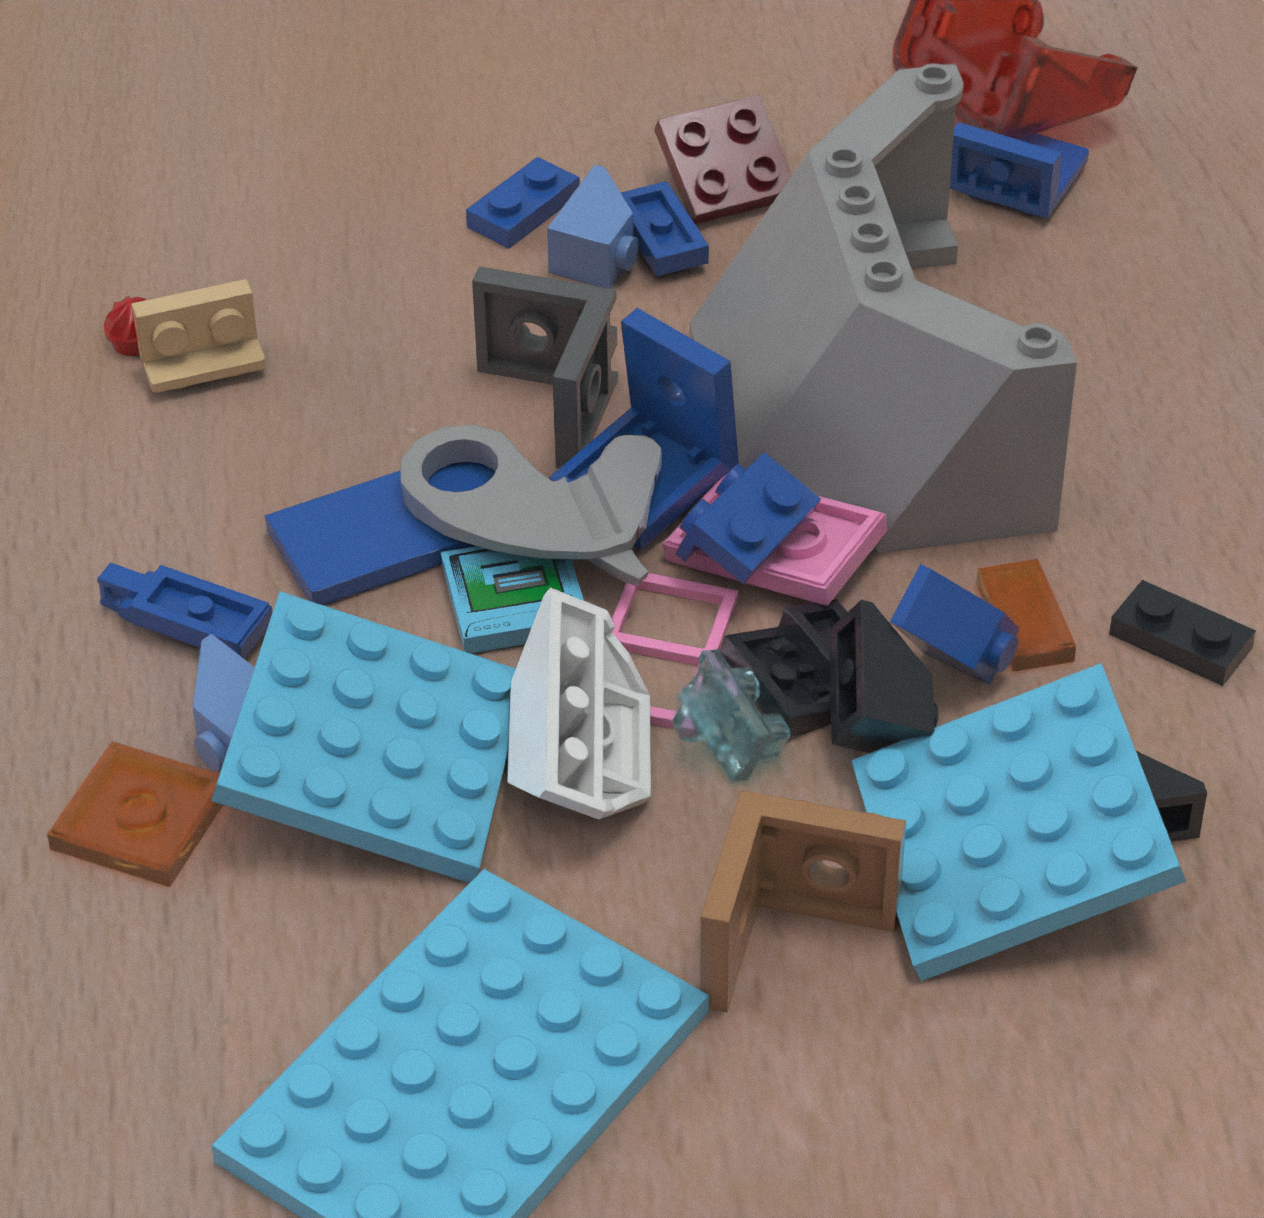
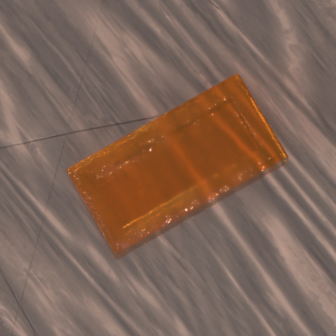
M1038 559L978 568L976 585L982 599L1005 612L1020 628L1016 634V637H1018L1017 651L1010 663L1013 672L1075 661L1076 644Z

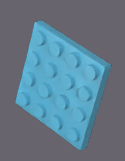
M279 591L211 801L470 883L476 877L480 868L509 749L511 680L516 668Z
M1102 663L935 727L934 733L930 736L905 739L851 760L866 812L906 820L902 886L897 915L912 965L921 981L1186 882Z

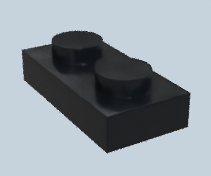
M1142 580L1112 615L1109 635L1218 685L1224 686L1252 650L1256 630Z

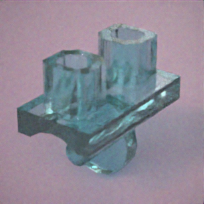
M718 649L703 650L698 658L700 666L697 674L678 694L677 698L682 706L674 715L673 727L679 738L685 742L704 740L732 782L745 781L749 779L759 760L779 756L790 737V728L780 713L760 714L754 705L760 695L759 681L749 667L730 668Z

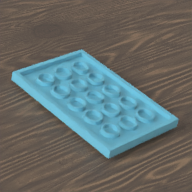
M483 869L211 1145L214 1163L300 1218H528L709 1013V994L488 870Z

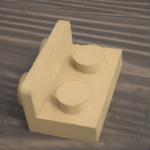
M247 279L132 303L139 355L151 391L154 393L182 389L190 385L226 377H236L244 373L262 370L266 367L265 356L257 337L253 296Z

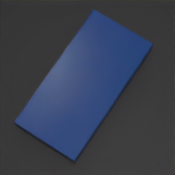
M453 463L439 469L429 478L428 483L442 491H470L488 482L494 476L495 471L481 463ZM401 470L265 515L267 532L308 601L320 605H325L441 565V552L475 547V545L445 536L415 518L404 504Z

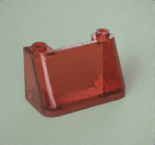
M910 0L894 42L892 55L896 71L920 68L927 64H956L963 80V95L961 101L956 105L955 117L963 124L1014 139H1020L1117 107L1128 94L1138 69L1131 62L1118 55L1108 53L1099 57L1048 46L1040 39H1037L1044 26V14L1039 0Z

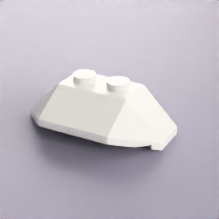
M550 588L542 599L511 680L507 783L538 798L599 820L644 804L651 796L650 694L630 654L613 634L612 631L615 629V625L608 611Z

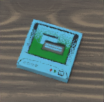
M478 546L441 552L442 570L464 652L476 653L526 644L542 599L550 588L583 600L571 559H540L493 551Z

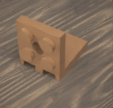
M740 790L701 914L700 990L709 994V1009L728 1012L759 906L894 932L898 920L897 907L902 886L906 820L885 817L875 813H863L814 804L805 800H793ZM822 860L835 862L844 868L827 866L823 864Z

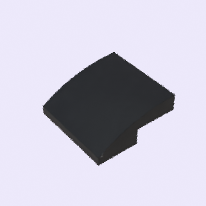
M837 599L832 600L828 606L815 602L785 607L778 627L729 634L724 637L719 656L783 737L805 733L831 724L830 628L847 613L846 609Z

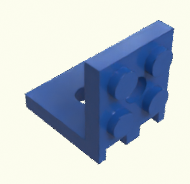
M636 308L621 321L631 408L552 474L549 479L551 481H558L565 477L569 483L587 474L590 465L600 458L605 447L615 437L639 435L654 439L662 449V466L653 493L646 529L634 544L635 547L642 550L705 495L716 482L739 464L731 362L643 310Z

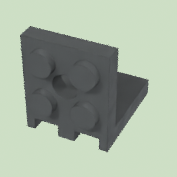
M479 266L472 280L477 372L553 385L556 468L559 469L593 440L618 382V372L611 370V359L618 345L617 326L610 325V313L617 299V290ZM524 323L538 325L547 335L539 336L532 334Z

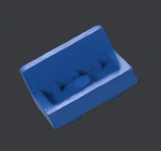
M763 452L747 469L743 468L740 464L731 469L718 485L715 493L719 497L711 505L702 499L693 507L679 527L686 535L675 554L686 562L700 548L744 584L814 512L821 498Z

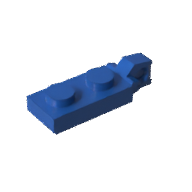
M110 562L97 578L101 605L119 613V616L128 622L201 648V640L213 634L244 659L266 632L272 615V606L268 602L160 565L155 572L147 571L145 574Z

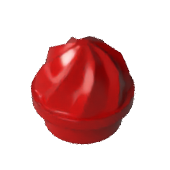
M127 296L120 302H114L112 311L108 312L103 325L105 336L112 343L115 351L122 355L140 356L132 303L146 301L145 298H131Z

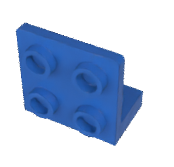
M989 121L983 129L958 122L954 127L950 189L968 194L973 198L985 199L1015 208L1026 214L1049 218L1087 163L1089 150L996 121Z

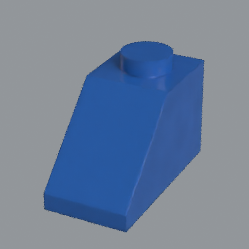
M922 564L919 565L890 620V623L923 653L989 685L997 671L1003 672L1009 666L1018 647V637H1016V634L1020 628L1005 612Z

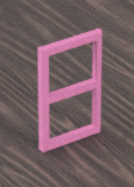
M648 573L647 577L637 586L629 583L625 584L612 617L615 629L612 632L624 648L630 653L698 665L682 712L650 706V724L691 732L735 610L739 590ZM638 589L721 604L705 649L621 633Z

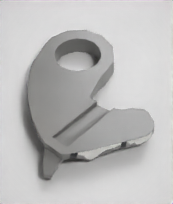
M475 424L442 427L419 438L400 460L401 487L405 506L415 518L445 536L485 549L540 559H586L619 580L635 586L640 584L648 575V570L631 549L646 529L653 493L662 466V449L654 439L639 435L615 437L605 447L600 458L590 465L588 473L569 483L565 477L558 481H551L540 473L502 432ZM453 463H481L495 471L494 476L488 482L470 491H442L428 483L429 478L434 473Z

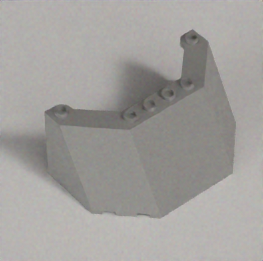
M927 64L920 68L898 70L806 154L690 321L691 338L731 362L739 464L747 469L765 452L817 496L885 513L888 531L873 548L872 551L875 553L1058 531L1077 366L1067 338L1059 331L1045 324L1034 323L1022 326L916 281L912 272L913 268L957 264L958 245L947 219L955 109L963 95V80L956 64Z

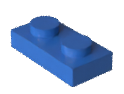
M536 157L466 209L467 228L509 249L563 208L580 185V177L542 158Z
M667 181L620 192L633 212V237L638 239L639 250L656 277L709 263V245Z

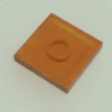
M112 741L47 833L50 850L171 887L224 806L223 804L211 801L219 773Z

